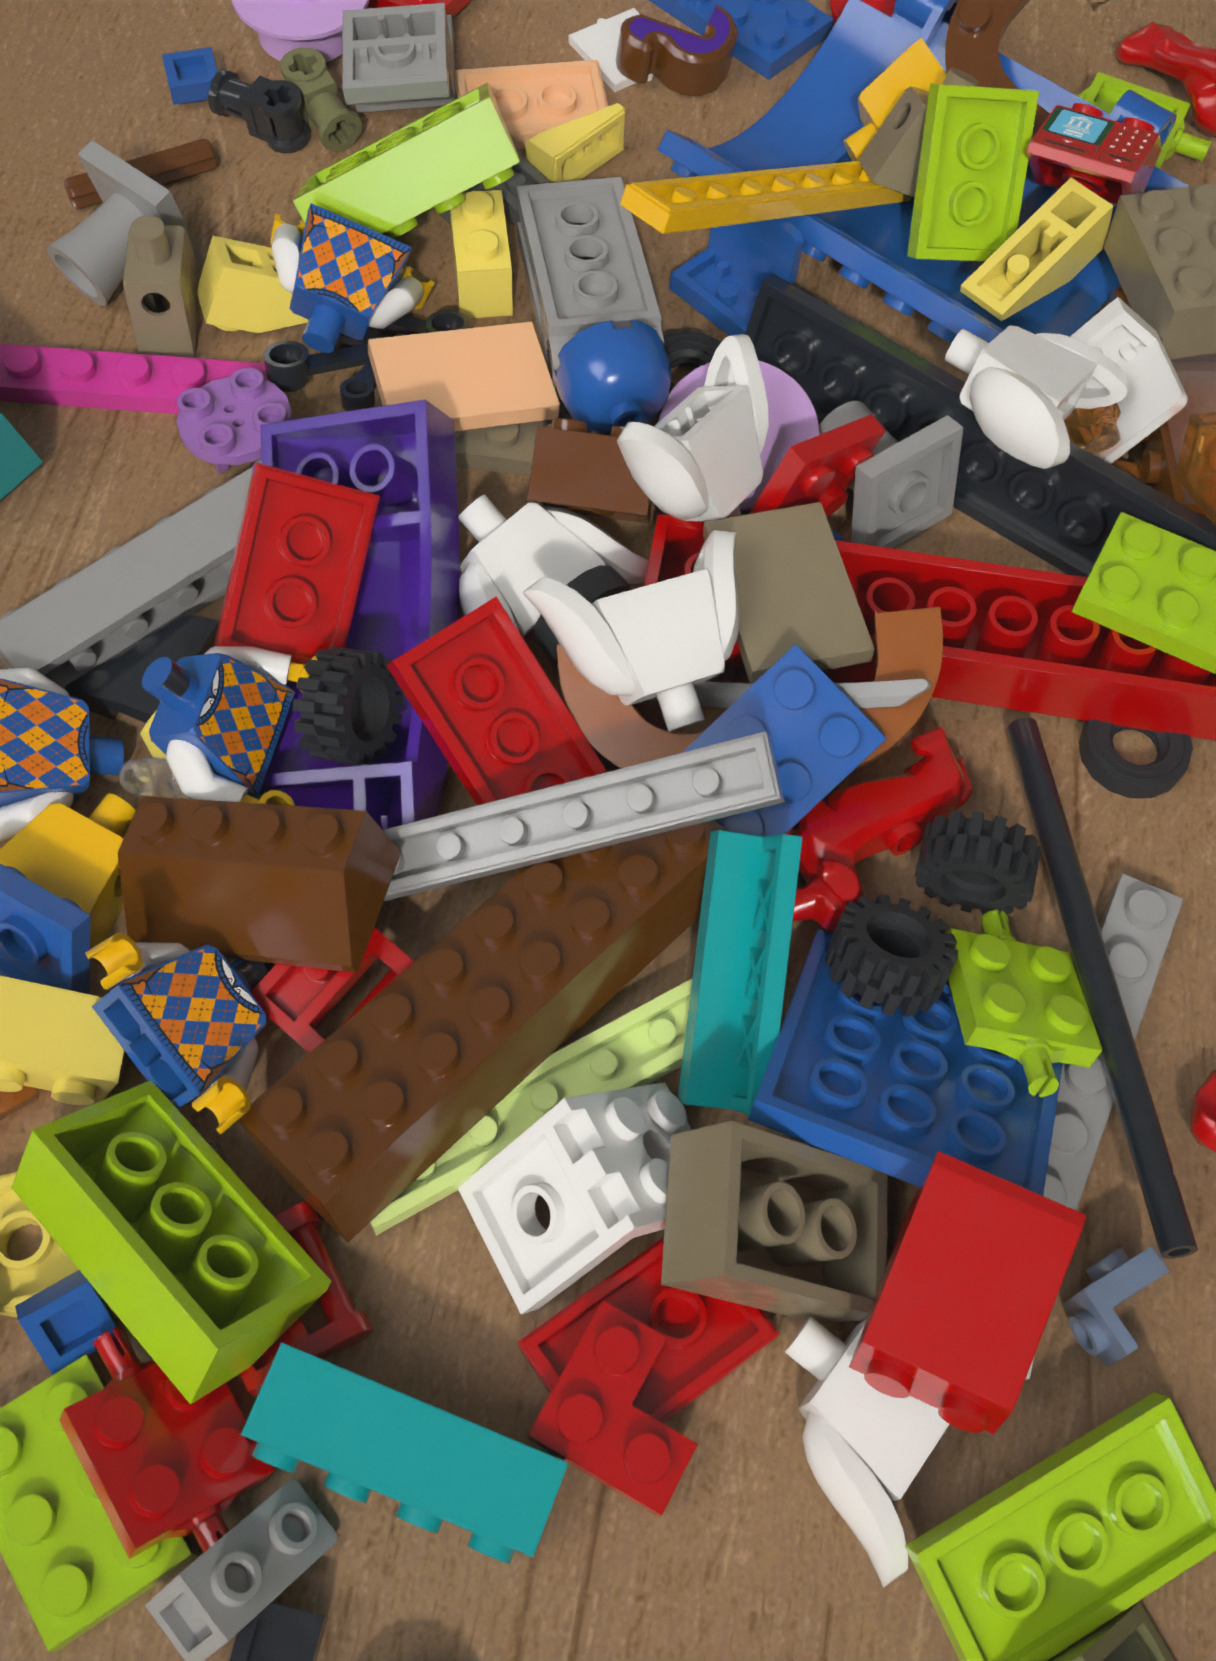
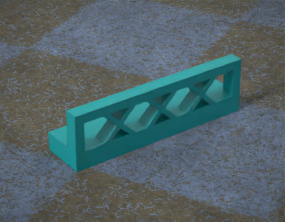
M722 830L710 832L678 1099L683 1104L731 1109L750 1115L780 1033L802 837L779 834L761 837Z

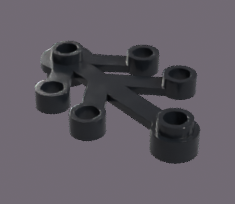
M442 310L431 314L426 320L405 314L384 329L371 327L363 340H356L340 333L335 346L336 350L330 353L320 352L309 355L307 347L299 342L290 340L279 341L271 344L264 351L266 375L269 381L274 383L281 391L295 392L306 385L310 375L364 365L353 378H349L341 383V404L346 412L373 408L375 406L374 389L377 387L368 355V339L394 337L397 332L404 335L473 327L470 325L468 317L463 313L454 310ZM344 344L352 345L351 347L337 349L342 347Z

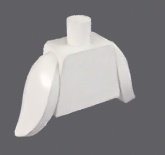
M1008 326L988 343L962 329L954 338L945 356L946 362L969 374L959 399L964 406L974 412L976 421L984 434L996 446L1011 456L1042 469L1062 464L1068 459L1070 439L1064 420L1072 413L1074 408L1092 409L1110 406L1122 401L1128 391V378L1114 361L1090 345L1062 334H1033L1018 326Z
M745 334L726 337L714 353L708 367L704 387H698L655 426L640 422H628L617 440L632 477L643 493L659 509L674 518L685 521H712L742 516L739 504L762 481L763 470L760 454L764 448L769 428L768 401L759 361L750 337Z
M484 494L470 504L458 517L479 542L460 565L462 575L459 579V601L463 617L497 596L522 637L535 628L541 615L523 595V591L542 577L557 580L567 585L583 572L603 565L614 568L628 584L642 583L646 578L649 560L632 552L586 517L568 509L551 506L542 508L538 503L529 502L507 520Z
M713 530L701 548L693 573L604 597L592 604L574 589L557 580L546 577L538 579L525 589L523 595L541 613L578 672L593 686L608 695H618L620 701L625 706L657 697L668 732L678 730L705 720L694 685L705 682L724 672L725 661L730 657L737 640L740 623V598L735 563L737 532Z
M809 1317L785 1350L787 1355L818 1379L799 1407L800 1413L807 1420L802 1434L807 1462L817 1483L867 1552L884 1588L908 1570V1552L905 1548L904 1531L892 1501L902 1498L949 1426V1423L939 1416L937 1408L911 1396L895 1398L885 1395L872 1388L865 1381L864 1374L849 1368L866 1319L853 1329L843 1343L816 1320ZM1033 1361L1025 1380L1030 1379Z

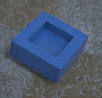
M212 47L162 54L173 105L188 102L198 103L207 100L211 81L218 72Z
M80 1270L15 1306L18 1322L52 1375L82 1356L90 1355L97 1351L93 1346V1342L103 1333L109 1331L111 1334L113 1328L119 1327L118 1321L107 1303Z

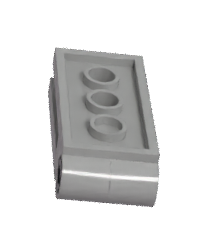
M621 177L516 186L517 208L521 221L517 222V239L542 351L554 388H556L554 370L557 372L561 365L558 354L562 347L579 332L600 322L612 320L615 329L633 328L631 320L642 321L658 332L664 344L661 313L632 212L620 205L625 190Z

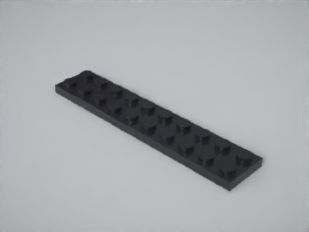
M774 274L762 281L745 335L750 337L758 361L777 367L792 377L802 387L815 409L818 425L840 405L851 401H860L869 408L880 424L898 442L947 415L963 427L953 504L955 509L1068 575L1089 577L1121 512L1216 551V524L1072 442H1070L1068 459L1064 463L1050 468L1042 469L1032 466L1011 456L996 446L984 434L976 421L974 412L961 403L959 395L965 385L964 381Z

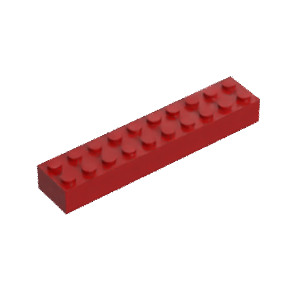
M658 514L644 586L693 573L694 565L705 543L703 527L704 522L707 521H685L672 516ZM835 540L874 648L873 620L875 613L941 607L943 654L938 681L932 694L933 698L1084 721L1096 719L1098 721L1114 723L1113 725L1163 733H1184L1191 737L1216 741V674L1073 613V607L1088 577ZM736 641L730 657L725 661V666L745 669ZM874 650L871 662L824 670L822 672L835 683L873 682L876 675V651Z

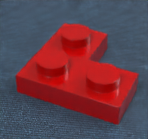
M602 1300L528 1433V1439L658 1518H661L698 1444L633 1406L638 1393L666 1343L667 1337Z

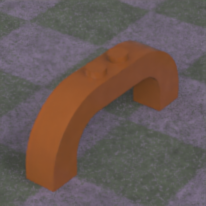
M941 607L875 613L873 627L876 675L873 682L923 678L931 682V687L926 692L899 707L858 708L887 739L857 768L871 763L896 746L909 733L929 703L938 681L942 663L943 631ZM557 645L560 683L567 707L589 743L616 766L626 768L680 754L702 734L671 733L651 725L642 716L635 704L625 706L620 701L618 695H608L593 686L578 672L561 645Z

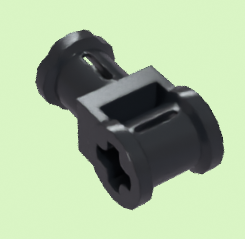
M221 69L213 77L208 93V104L214 114L224 117L231 115L246 121L249 135L266 141L269 148L275 152L283 154L294 153L308 144L310 129L306 121L301 117L299 108L302 105V95L297 85L285 80L273 81L263 76H259L250 84L241 80L237 73Z

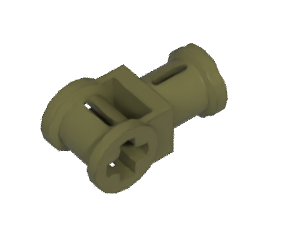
M300 47L292 49L281 59L280 68L283 78L297 85L301 91L302 105L299 109L302 119L306 121L310 131L316 128L319 130V139L326 149H331L334 152L348 149L355 143L362 132L360 117L356 112L348 110L338 98L336 82L327 71L324 56L312 48Z

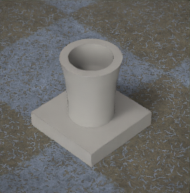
M93 140L77 154L103 203L75 228L46 247L51 261L76 289L96 304L106 306L123 280L130 226L134 220L142 216H155L161 219L164 225H180L186 228L198 268L204 263L181 212L168 189Z
M851 401L844 403L829 413L820 423L819 435L867 415H873V413L863 402ZM947 415L900 442L886 430L872 451L874 456L856 466L855 479L848 486V488L854 491L851 543L893 549L952 515L963 427Z

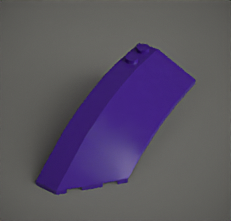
M425 399L260 425L262 464L380 496L345 648L379 652L384 654L383 658H389L393 661L459 620V519L454 420ZM287 680L286 686L295 692L293 699L301 700L303 693L296 688L297 682ZM399 685L395 687V691L403 692ZM404 692L403 703L396 704V713H402L401 724L393 723L392 730L397 734L394 743H384L388 753L382 759L375 758L376 764L363 766L324 761L310 756V750L303 749L299 743V740L305 733L295 732L293 722L301 718V712L293 711L292 699L259 794L263 795L271 790H279L289 795L295 806L364 810L369 813L382 830L438 816L448 761Z

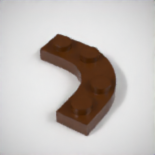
M959 0L947 31L945 44L946 74L950 68H957L977 79L979 82L977 86L1019 89L1003 71L998 49L1000 40L1009 24L1030 0ZM1038 103L1032 138L1050 114Z

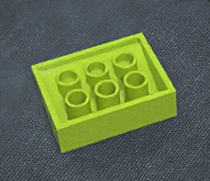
M487 82L307 177L293 202L304 223L312 203L380 234L386 232L393 239L416 227L418 222L415 216L432 207L435 208L437 214H442L464 202L466 198L463 191L481 182L485 189H490L508 180L514 175L511 166L519 163L520 160L495 97Z

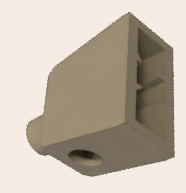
M950 68L942 84L977 86L979 82L962 70ZM914 86L906 89L862 153L859 162L873 183L915 197L929 92Z
M155 216L137 218L132 222L128 232L123 287L139 354L195 357L200 309L196 291L201 274L187 229L180 225H164L163 221ZM159 294L166 297L170 303V308L162 313L157 312L163 311Z

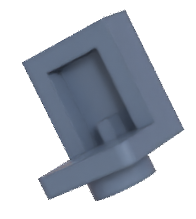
M1152 1246L1132 1259H1129L1122 1248L1103 1258L1086 1270L1094 1283L1063 1303L1070 1314L1068 1319L1069 1326L1078 1343L1090 1355H1098L1102 1363L1107 1367L1138 1349L1136 1341L1113 1308L1169 1272V1269Z

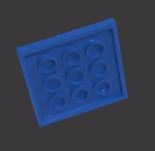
M817 929L748 1120L918 1187L921 1186L937 1152L940 1151L1043 1196L1063 1063H1052L1055 1077L1059 1082L1058 1090L1046 1097H1039V1092L1035 1096L1031 1095L1028 1090L1023 1065L1017 1059H1013L996 1050L965 1045L948 980L937 1003L934 1002L932 1008L926 1012L918 1008L915 1016H904L900 1007H897L894 1016L882 1014V1004L873 1002L870 1010L859 1005L862 999L860 994L856 993L848 998L841 992L844 981L833 983L829 976L831 967H826L825 958L833 934Z

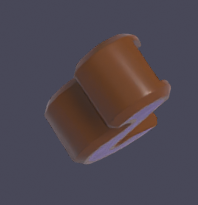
M718 5L715 6L703 36L642 14L632 16L621 25L615 60L617 69L623 76L639 84L646 83L648 75L653 74L667 88L681 95L701 96L718 89L728 76L738 36L737 25L730 13Z

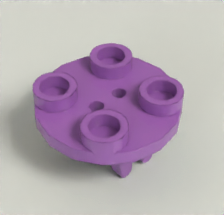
M242 368L235 371L230 377L213 380L200 388L187 389L177 399L179 413L176 423L183 446L196 458L214 464L218 474L229 470L228 465H240L261 459L260 425L293 420L286 394L274 383L264 380L262 372L254 368Z

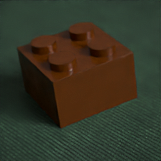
M555 418L552 421V428L537 426L528 501L538 503L542 508L551 506L568 509L581 515L650 524L653 504L632 477L618 446L617 440L625 427L613 426L611 436L592 434V431L588 430L587 423L570 419Z

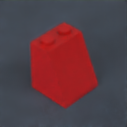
M938 1151L906 1213L849 1368L864 1374L865 1381L872 1388L885 1395L895 1398L911 1396L937 1408L939 1416L958 1429L972 1433H980L985 1430L994 1435L1014 1411L1087 1215Z

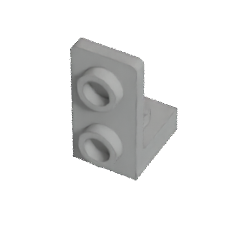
M291 1479L147 1602L145 1607L185 1661H205L229 1642L337 1542V1533L296 1480Z

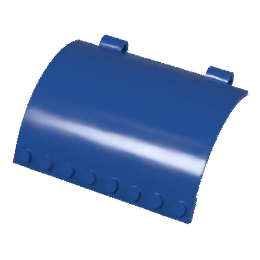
M848 0L825 42L797 81L750 128L735 138L711 148H706L687 136L667 130L657 150L674 160L670 169L683 178L851 162L852 160L844 147L843 140L864 127L859 115V95L920 38L924 40L946 73L945 44L947 31L959 0H896L892 17L887 16L861 0ZM998 52L1002 69L1015 86L1023 90L1039 91L1038 104L1049 113L1052 112L1056 105L1072 108L1074 103H1084L1096 107ZM1131 89L1122 95L1110 114L1101 110L1103 118L1120 123L1126 117L1137 118L1150 123L1155 128L1154 132L1160 134L1161 147L1170 135L1176 121V114ZM1029 160L1017 230L1058 191V189L1036 183ZM1154 167L1144 192L1189 187V185ZM911 197L910 201L784 218L802 233L804 239L802 252L821 262H824L827 255L843 264L839 271L841 276L865 289L868 288L870 282L874 283L887 292L883 298L886 304L908 316H911L916 309L932 319L927 328L950 343L953 342L962 329L990 343L1008 326H1018L1033 334L1050 333L1070 337L1098 314L1108 303L1112 290L1119 289L1120 287L1117 275L1103 248L1070 282L1005 320L1000 321L960 292L961 284L985 261L915 259L907 256L915 197ZM1113 206V210H1112V216H1111L1110 226H1111L1112 219H1113V216H1114V213H1115V210H1116V207H1114V206Z

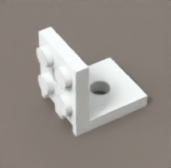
M665 1082L564 1098L458 1188L521 1315L543 1307L632 1238L665 1229L671 1135L692 1130L687 1122V1114L683 1104L670 1092ZM538 1195H541L549 1206L550 1224L547 1230L540 1225L535 1214V1202Z

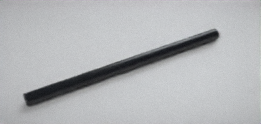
M1021 718L1008 726L1007 733L1084 996L1103 1050L1101 1054L1161 1257L1165 1259L1185 1257L1195 1253L1198 1250V1246L1037 721L1032 718Z

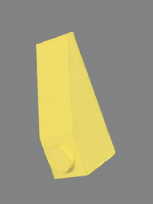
M1070 178L961 284L960 292L1000 321L1005 320L1070 282L1104 248L1109 232L1113 205L1073 178Z
M212 236L196 291L206 324H211L219 329L230 332L244 330L263 333L308 322V319L294 314L289 309L292 293L286 291L280 285L272 248Z

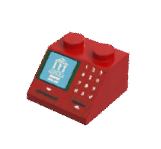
M1074 103L1072 108L1061 105L1054 107L1030 141L1026 154L1036 183L1059 190L1070 178H1073L1116 207L1120 195L1143 193L1161 152L1160 134L1154 132V126L1146 121L1126 117L1120 123L1103 118V112L1096 107L1084 103Z

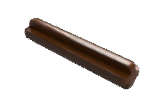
M204 138L125 161L160 185L203 174L217 168L215 151L209 140ZM87 172L68 177L64 180L66 193L74 209L79 210L103 203Z

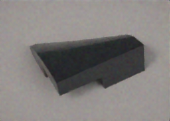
M197 615L175 617L70 682L64 690L69 693L70 697L86 702L89 706V711L114 720L120 712L147 723L157 710L160 700L142 687V678L146 669L152 662L161 657H168L176 663L181 657L204 655L210 648L214 647L219 621Z

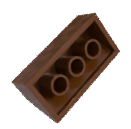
M142 796L117 852L127 935L134 942L180 943L188 948L189 951L210 944L216 947L224 958L358 973L401 852L369 813L364 810Z

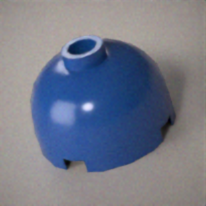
M612 320L600 322L576 334L562 347L558 354L561 365L557 372L554 370V380L559 396L573 420L587 423L588 430L595 434L611 435L613 426L626 427L628 422L648 424L661 412L668 400L672 377L670 361L658 332L642 321L631 320L633 328L615 329Z

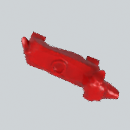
M941 727L911 740L910 747L914 753L924 757L917 763L905 768L904 774L853 783L842 787L834 792L826 803L821 800L786 833L787 835L802 837L799 872L807 882L805 886L796 890L793 922L813 919L825 930L835 931L846 905L851 901L857 904L859 897L863 896L862 886L854 867L857 862L888 849L895 856L911 851L922 841L928 822L933 823L934 818L940 815L950 819L951 812H956L958 807H961L969 800L972 795V783L963 766L965 758L960 754L954 755L952 748L948 744L945 731Z

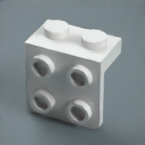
M1119 297L1114 299L1070 336L1090 345L1110 358L1125 372L1128 378L1127 395L1122 401L1110 406L1092 409L1074 408L1068 416L1078 444L1082 449L1111 464L1185 407L1188 400L1187 394L1157 331Z

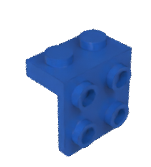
M784 218L713 227L710 230L708 248L671 273L669 289L728 336L745 334L763 280L774 274L795 286L804 244L803 235L793 224Z

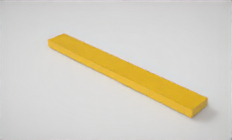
M859 161L633 182L626 184L620 205L662 234L907 202L910 201L912 196L873 183Z

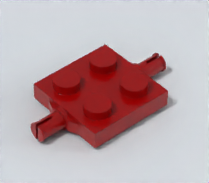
M122 1326L115 1327L111 1334L107 1331L93 1342V1346L99 1352L112 1380L103 1390L64 1408L59 1421L129 1559L164 1539L183 1537L192 1533L204 1553L230 1531L222 1514L233 1500L265 1483L274 1472L272 1465L252 1456L257 1442L241 1435L247 1420L226 1383L190 1405L155 1361L140 1363L124 1333V1328Z

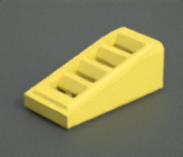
M616 103L536 134L525 142L526 160L552 183L582 180L624 150L625 108ZM602 135V141L599 142V136Z

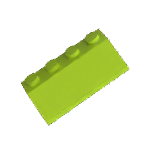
M152 1080L32 1130L11 1188L190 1405L247 1370L327 1291L331 1280Z

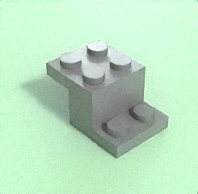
M445 3L343 10V93L346 105L355 104L358 113L444 106L456 99L454 30L451 15H446Z

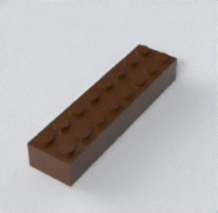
M714 820L524 867L251 1103L250 1110L239 1119V1122L261 1156L348 1243L700 917L710 832L728 830Z

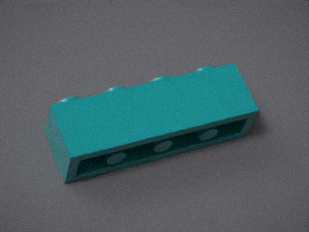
M285 1343L280 1344L241 1433L242 1436L257 1442L252 1456L267 1464L295 1473L300 1460L329 1472L323 1485L326 1488L362 1503H367L372 1490L400 1502L395 1514L396 1517L437 1534L443 1520L472 1532L467 1544L468 1547L510 1564L515 1550L534 1557L568 1466V1462Z

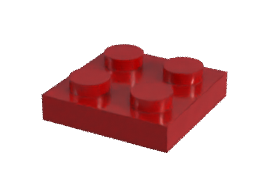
M870 414L791 446L749 514L821 502L826 517L832 515L848 498V494L845 491L852 480L855 479L856 466L874 456L872 451L886 430Z

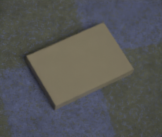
M821 502L704 522V541L707 540L713 530L737 532L735 563L740 598V623L736 641L750 684L755 683L795 644L822 671L872 661L875 648Z

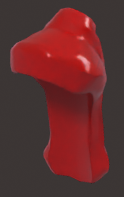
M1153 21L1118 43L1115 53L1116 57L1123 64L1150 67L1182 81L1193 107L1192 116L1194 123L1204 134L1216 137V49L1196 44L1183 34L1176 32L1172 26L1158 24Z

